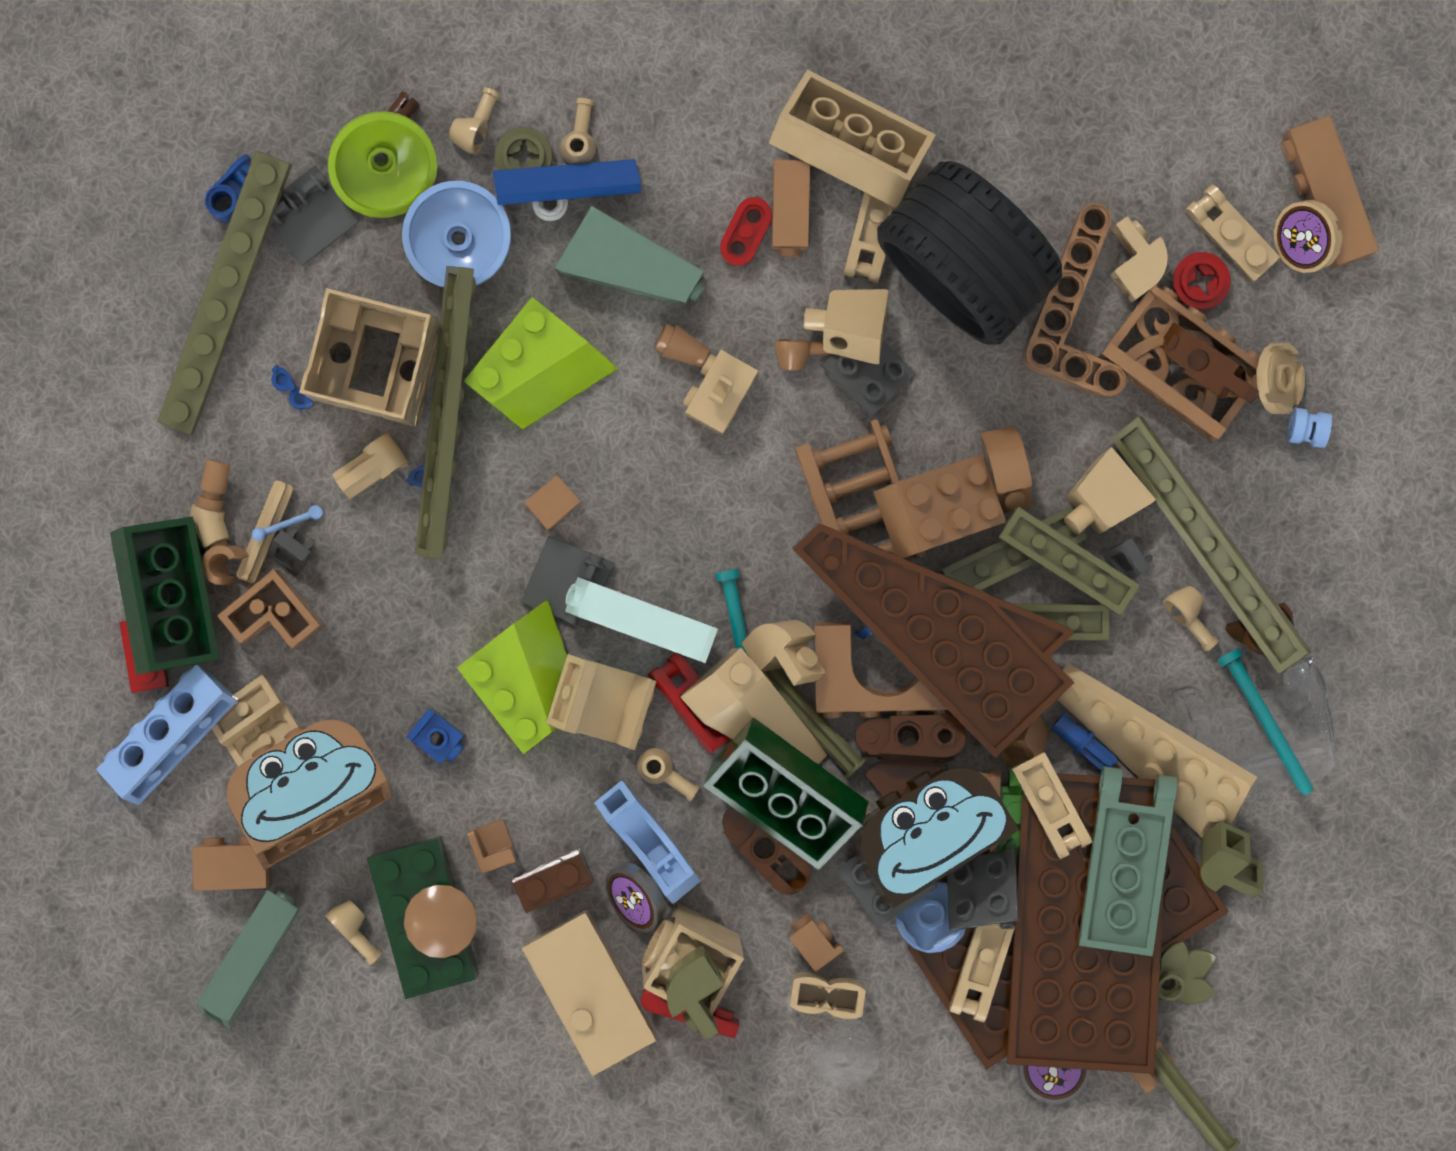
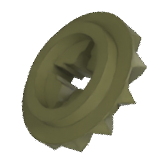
M520 127L510 130L501 137L495 149V163L498 170L522 168L519 160L508 156L519 154L523 147V142H526L525 146L529 154L539 156V158L528 160L525 168L550 166L553 157L548 140L540 132L532 128Z

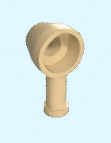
M485 87L483 89V96L473 118H456L450 128L449 139L462 150L473 155L479 154L483 143L474 145L476 134L478 132L485 140L488 131L487 121L495 102L500 97V94L491 88Z
M577 98L576 104L578 106L574 131L568 133L562 139L560 145L562 158L569 165L590 163L595 156L596 145L593 138L588 134L594 100ZM579 140L584 143L582 151L574 152L571 150V144L574 141Z
M1187 586L1168 595L1163 600V606L1170 614L1173 605L1181 611L1182 615L1173 616L1174 619L1190 630L1201 644V648L1206 652L1212 649L1219 640L1216 636H1212L1197 617L1204 604V598L1195 588Z
M651 748L640 755L637 761V771L645 782L650 784L665 782L687 797L686 800L691 802L700 787L693 785L673 771L672 759L666 751L659 748ZM650 760H657L661 764V770L658 773L653 774L649 772L647 765Z
M351 900L333 907L324 915L364 956L369 965L381 956L383 952L379 948L376 949L359 931L365 915Z

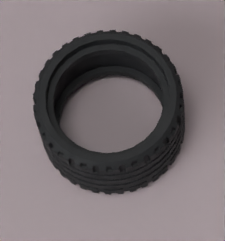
M939 162L919 182L916 189L912 190L904 198V202L900 203L892 211L891 215L877 227V240L881 249L903 277L953 324L969 336L986 345L1001 344L1011 334L1012 330L1023 321V317H1027L1036 307V303H1040L1049 293L1048 291L1052 290L1062 279L1061 260L1052 245L1034 223L986 179L957 162Z

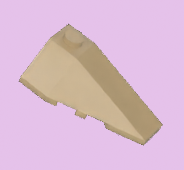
M732 648L680 696L703 724L717 730L732 740L754 717L817 764L828 756L773 684L742 648Z

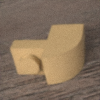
M1127 216L1111 230L1132 258L1114 270L1110 277L1128 301L1133 303L1161 280L1167 267L1168 254L1161 236L1149 245L1145 240L1148 238V235L1141 224L1136 220L1132 222Z
M786 620L763 624L755 628L741 643L750 659L762 672L783 668L794 686L818 681L826 673L818 661L817 655L808 645V642L816 634L808 625L801 621Z

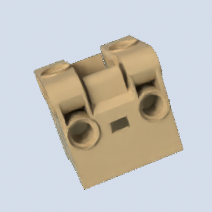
M326 288L317 333L299 393L310 398L312 401L340 408H348L417 427L421 419L436 361L440 324L430 314ZM367 327L399 336L384 397L351 389L352 381H356L367 340L364 337ZM342 345L349 346L351 350L349 360L345 363H336L334 360L335 350ZM416 363L412 380L406 381L403 376L404 368L408 364Z

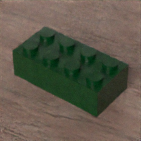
M193 516L126 526L110 532L136 675L219 660Z
M754 717L711 763L703 787L818 870L863 825L869 803L868 800Z
M442 836L369 856L367 861L405 999L476 980L479 976V971L471 942L456 955L446 958L430 957L414 947L408 940L404 927L405 911L411 899L423 888L434 885H448L456 888Z

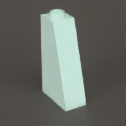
M577 577L576 583L570 586L566 595L567 607L565 612L706 663L718 630L715 627Z

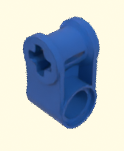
M247 154L238 158L205 195L206 208L219 222L228 223L231 220L246 178L244 175H247L251 165V158ZM224 196L232 198V205L228 210L223 212L215 210V204L219 198Z

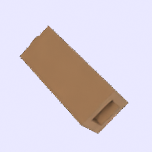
M774 159L772 251H779V257L797 258L800 257V251H808L810 164L802 160Z

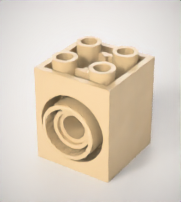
M676 901L667 919L663 920L655 931L642 959L643 988L667 1000L666 982L670 970L679 959L703 945L722 974L724 984L723 987L703 999L713 1015L744 960L740 934Z

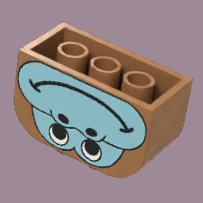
M324 720L314 723L307 728H304V726L297 727L284 736L285 740L273 747L271 744H267L252 753L253 758L242 763L232 774L227 786L228 805L264 870L392 798L387 778L361 734L350 724L339 720Z

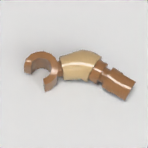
M207 459L200 489L204 490L203 495L199 494L196 504H192L190 517L193 516L197 539L204 550L207 551L202 559L204 576L215 585H234L235 576L227 571L226 561L228 558L244 559L249 554L240 546L227 544L230 541V537L224 521L225 511L222 510L224 500L220 499L221 494H226L227 478L231 465Z

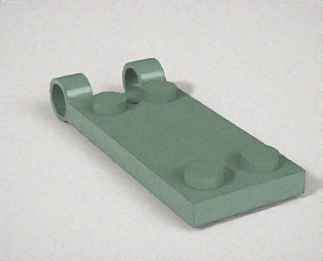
M1103 766L1099 782V799L1078 945L1153 956L1174 802L1177 792V777L1157 775L1154 785L1153 807L1119 802L1122 769ZM1131 814H1136L1138 816L1137 823H1129L1128 817Z

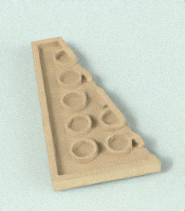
M1068 663L1064 667L1063 671L1074 681V684L1057 700L1086 728L1092 731L1139 778L1156 779L1158 774L1177 777V792L1173 811L1201 838L1220 820L1232 826L1257 780V776Z

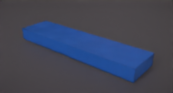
M635 159L493 171V184L497 205L641 193V181Z

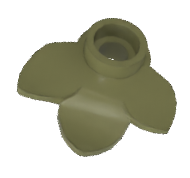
M1182 941L1168 947L1160 960L1158 998L1165 1001L1179 999L1181 1002L1189 1005L1203 1002L1215 995L1211 985L1203 979L1216 959L1215 954L1203 949H1195L1188 952L1186 945ZM1172 978L1170 985H1162L1165 980Z

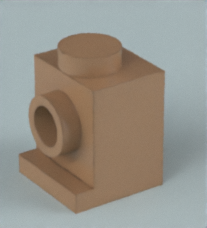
M806 912L790 924L793 931L788 934L789 938L814 972H817L844 951L839 941L834 945L831 944L830 940L835 936L823 920L816 923Z

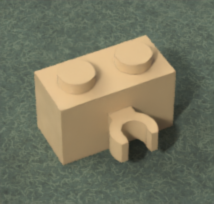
M720 350L717 357L712 354L709 355L700 372L705 375L704 380L699 388L694 385L691 387L683 401V405L688 407L685 411L686 416L723 436L757 377L758 370Z

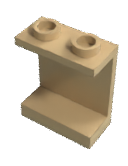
M567 654L546 724L566 732L588 735L635 750L637 742L643 733V723L648 707L654 697L656 681L635 673Z

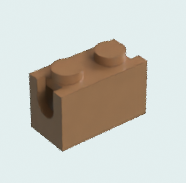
M245 836L239 837V843L225 844V837L202 838L203 844L192 847L194 891L268 888L272 885L271 867L266 870L263 869Z

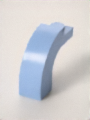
M623 780L594 802L607 823L631 848L672 904L701 882L693 870V866L676 843Z

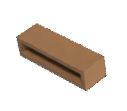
M1331 115L1289 129L1283 135L1284 141L1281 142V150L1287 162L1292 161L1297 174L1293 176V183L1298 195H1304L1306 200L1324 203L1330 208L1338 221H1335L1338 230L1342 232L1340 253L1334 262L1329 265L1331 270L1378 252L1379 248Z

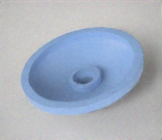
M447 181L428 188L411 204L403 222L402 242L410 264L428 282L444 288L446 266L473 268V277L476 280V286L495 275L505 262L510 249L511 227L503 206L497 205L496 197L488 190L466 181ZM456 233L465 234L466 239L463 244L456 245L453 243L452 238Z

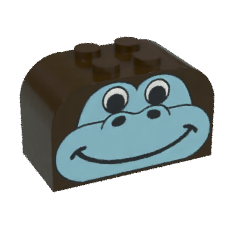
M969 768L943 769L933 774L929 771H924L907 781L906 784L909 789L901 794L898 790L895 792L893 790L875 801L878 808L865 816L863 825L855 832L854 850L859 863L886 906L891 908L897 907L1019 831L1018 826L994 787L981 773Z

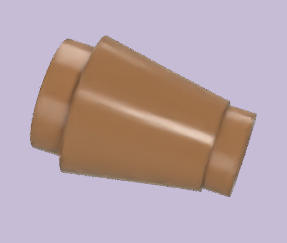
M667 323L661 330L654 346L655 350L661 352V357L695 365L699 368L704 364L710 348L704 346V344L677 324L673 327Z

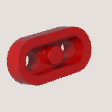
M750 197L739 204L720 243V253L727 264L734 267H742L750 263L754 258L772 220L771 208L765 200L758 197ZM750 211H757L761 215V219L757 223H751L747 219V214ZM734 243L743 244L745 247L744 253L741 255L733 254L731 251L732 245Z

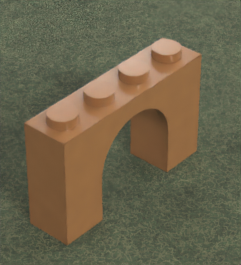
M850 621L814 622V633L816 634L814 636V652L826 672L818 681H815L816 713L823 712L824 718L845 717L844 712H859V717L872 718L880 717L881 711H895V716L917 715V710H931V715H952L916 676L909 684L894 691H877L863 684L852 669Z

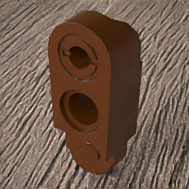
M1173 322L1163 337V350L1171 361L1182 367L1180 371L1222 399H1225L1228 393L1232 391L1236 396L1252 404L1259 391L1239 378L1245 369Z
M890 716V718L868 719V721L861 724L856 730L855 743L861 752L867 754V757H876L878 760L890 759L945 763L959 756L965 746L967 735L965 727L954 716ZM902 731H911L917 737V743L910 747L904 746L899 742L897 735ZM951 733V741L942 743L938 739V734Z
M730 807L726 810L722 820L723 833L775 890L781 894L792 895L806 888L812 875L810 863L734 808ZM764 837L772 840L775 845L772 854L766 857L759 856L754 851L755 842ZM788 865L794 866L797 870L796 875L790 879L783 875V869Z

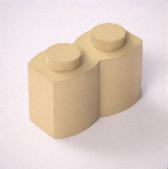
M798 972L792 975L789 1004L792 1008L802 1013L818 1014L827 1011L838 1018L856 1019L863 1015L866 990L862 983L852 978L835 977L828 980L817 973Z

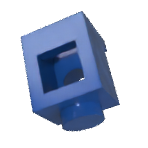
M433 708L426 711L406 736V738L411 742L413 741L440 764L446 759L453 762L465 747L460 742L465 737V734ZM434 732H441L443 734L444 742L442 745L433 744L431 737Z

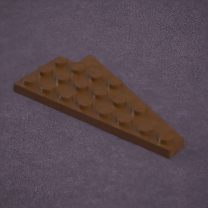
M819 522L792 547L803 561L994 758L1006 749L1074 684V681L1050 658L1074 634L1067 626Z

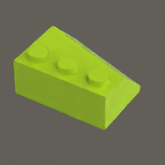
M531 297L466 377L464 382L524 430L574 396L618 370V368L588 341Z
M549 599L513 623L457 667L523 754L558 729L546 724L567 653L560 630L557 628Z

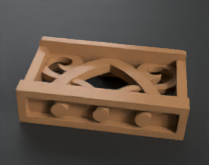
M1161 285L1159 288L1154 286L1144 294L1099 354L1098 358L1122 368L1126 379L1213 443L1220 439L1246 401L1230 391L1226 397L1235 399L1220 419L1216 421L1211 416L1218 395L1192 378L1180 380L1172 387L1166 384L1165 380L1169 371V362L1164 350L1161 348L1164 342L1163 337L1173 322L1179 325L1180 320L1192 329L1187 331L1213 348L1215 346L1228 358L1245 369V381L1255 389L1257 388V367L1260 356L1249 349L1244 352L1234 344L1236 339L1224 329L1218 328L1217 331L1205 323L1207 317L1196 308L1190 306L1186 309L1176 301L1178 296L1171 289L1164 285ZM1151 308H1161L1168 314L1169 321L1167 324L1162 325L1155 317L1153 327L1157 335L1151 336L1145 327L1144 316ZM1136 325L1139 334L1144 340L1128 351L1123 352L1118 346L1132 327ZM1151 350L1156 353L1160 361V368L1157 371H1151L1146 367L1147 360H1155L1149 353ZM1189 385H1195L1205 390L1204 393L1195 390L1197 393L1196 399L1189 400L1185 395V389Z

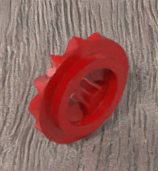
M1196 252L1186 256L1178 263L1172 276L1173 292L1177 294L1182 304L1194 307L1197 310L1210 309L1222 302L1228 294L1231 283L1230 273L1226 264L1216 255L1207 252ZM1195 267H1197L1198 272L1200 271L1202 276L1208 275L1210 277L1215 275V278L1206 284L1207 290L1205 292L1207 296L1199 286L1188 287V284L1196 278Z

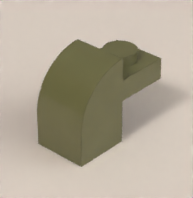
M1220 820L1201 839V878L1205 885L1215 892L1223 885H1226L1255 898L1263 892V862L1251 857L1249 833Z
M703 945L675 963L667 978L666 994L668 1008L672 1017L686 1010L683 1013V1017L693 1033L700 1031L704 1039L707 1040L718 1033L716 1019L703 999L723 987L724 984L722 974Z

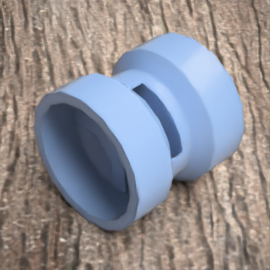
M1294 407V411L1290 415L1287 442L1300 444L1304 441L1309 442L1312 447L1324 449L1330 437L1332 415L1323 412L1309 414L1307 409Z

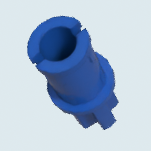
M1065 712L1050 728L1052 732L1054 731L1075 749L1073 751L1075 755L1079 753L1099 771H1102L1103 766L1113 767L1115 765L1117 757L1093 737L1094 733L1092 731L1089 733L1067 716L1068 714Z

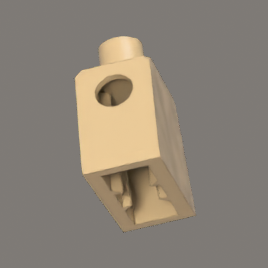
M833 290L829 295L827 310L806 308L804 329L823 331V350L826 353L879 364L887 321L889 290Z
M1111 447L1097 457L1067 494V499L1075 509L1064 518V522L1077 535L1089 525L1097 534H1101L1152 504L1156 499Z

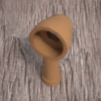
M775 339V353L780 369L803 370L809 355H832L823 350V341L794 339L796 342H790L792 339Z

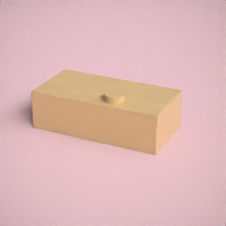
M807 69L780 113L769 144L896 208L902 202L921 168L936 134Z
M588 909L523 945L522 950L592 1076L657 1040V1033Z

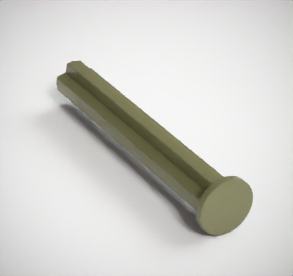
M779 669L763 672L817 742L845 771L844 777L846 779L867 761L866 757L860 758L820 713H816L814 706Z
M1161 1047L1156 1049L1154 1074L1215 1151H1234L1240 1141L1237 1138L1232 1139Z

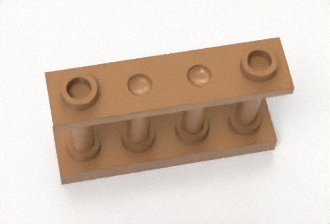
M878 419L869 422L871 434L820 452L818 449L811 450L809 443L795 448V453L820 523L847 535L850 532L881 522L883 518L879 507L844 520L842 516L835 518L831 505L837 503L836 499L889 481L890 485L899 482L888 450V446L893 445L886 424L880 426ZM877 447L884 465L883 468L832 486L830 482L823 484L819 471L825 469L824 465ZM891 541L876 546L895 554ZM923 551L915 555L916 558H920L925 556L926 554L925 551Z

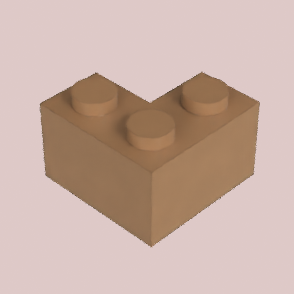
M275 569L217 615L240 644L250 643L272 624L291 649H299L326 626L283 572Z

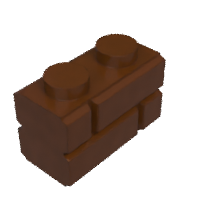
M579 847L534 867L530 871L516 875L511 881L523 909L528 913L593 884L594 878Z

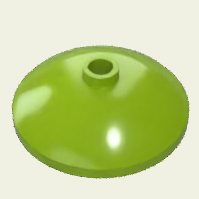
M378 111L356 117L338 132L329 150L328 173L336 194L348 207L366 216L390 218L407 213L414 200L422 192L433 186L437 174V158L429 136L416 122L398 113ZM378 153H385L388 156L387 160L382 163L377 162L374 158Z

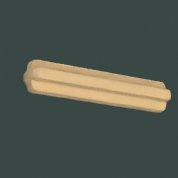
M278 480L273 483L255 528L261 527L264 529L281 522L294 487ZM276 532L266 535L262 541H256L251 536L246 549L249 556L242 559L236 577L252 584L257 581Z

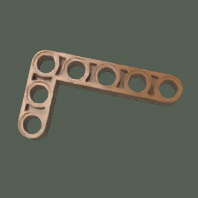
M1092 203L1085 206L1076 217L1060 257L1062 263L1061 280H1069L1074 284L1075 295L1073 297H1064L1058 290V284L1048 291L1049 293L1044 298L1024 349L1023 360L1026 367L1037 374L1098 398L1108 399L1119 394L1126 385V375L1122 368L1064 344L1112 220L1107 207L1099 203ZM1090 213L1097 215L1101 219V229H1089L1084 222L1085 215ZM1073 247H1082L1087 251L1089 256L1087 263L1080 264L1073 260L1071 256ZM1049 313L1059 315L1063 323L1061 330H1050L1045 324V316ZM1041 346L1047 349L1050 356L1047 364H1038L1033 360L1032 349L1034 347ZM1074 359L1081 363L1083 372L1080 377L1075 378L1068 375L1065 369L1067 360ZM1107 372L1115 377L1116 387L1114 390L1107 391L1100 386L1099 377L1101 373Z

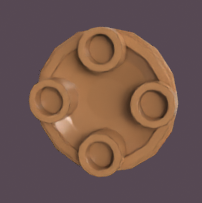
M434 885L423 888L411 899L405 911L404 927L408 940L418 951L430 957L446 958L460 953L470 944L476 932L477 915L474 902L464 892L452 886Z

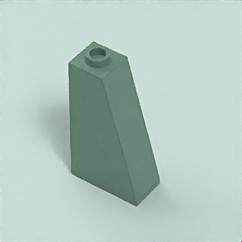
M593 206L590 207L555 267L556 272L565 277L682 306H687L690 299L696 302L706 286V283L701 281L704 277V271Z
M268 890L266 891L196 1003L200 1013L231 1030L299 914V908L294 906L296 900L280 890H277L276 894Z

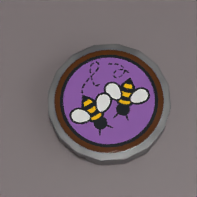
M623 863L611 870L607 875L606 892L609 901L616 913L627 925L637 931L647 933L657 928L664 920L662 915L666 913V903L662 891L652 877L648 874L643 876L638 872L641 869L635 864Z
M1018 1065V1073L1025 1089L1034 1098L1045 1103L1062 1104L1074 1099L1085 1089L1090 1077V1070Z

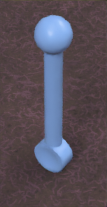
M314 505L310 507L308 512L264 529L257 527L252 531V538L256 541H262L268 534L305 520L317 521L323 514L322 508Z

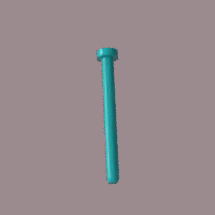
M739 569L714 573L716 582H722L735 648H742L747 654L741 644L746 639L747 632L736 578L741 577Z
M1237 648L1217 660L1221 668L1228 667L1299 792L1304 796L1313 791L1311 781L1240 661L1244 657L1240 648Z

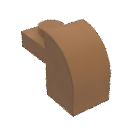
M1016 425L980 433L985 464L1003 514L1013 512L1016 507L1021 509L1033 507L1031 487L1033 485L1030 468Z

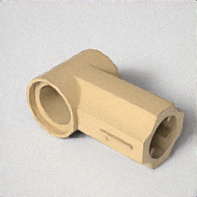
M386 433L371 442L363 449L364 453L332 474L336 483L349 500L354 499L381 479L383 481L393 476L391 474L399 467L405 468L410 463L390 433Z

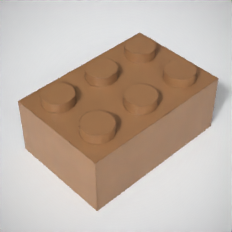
M982 454L893 483L873 492L895 554L902 558L1006 522Z

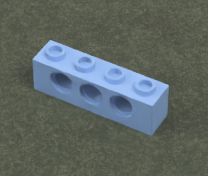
M196 664L192 669L182 674L179 683L167 695L161 697L155 703L154 709L143 721L138 722L131 728L126 739L118 747L106 754L104 762L96 770L122 799L140 805L238 702V699L212 672ZM194 700L192 709L187 712L189 703ZM169 726L167 735L162 739L163 731ZM143 753V759L141 763L137 765V760L139 756Z

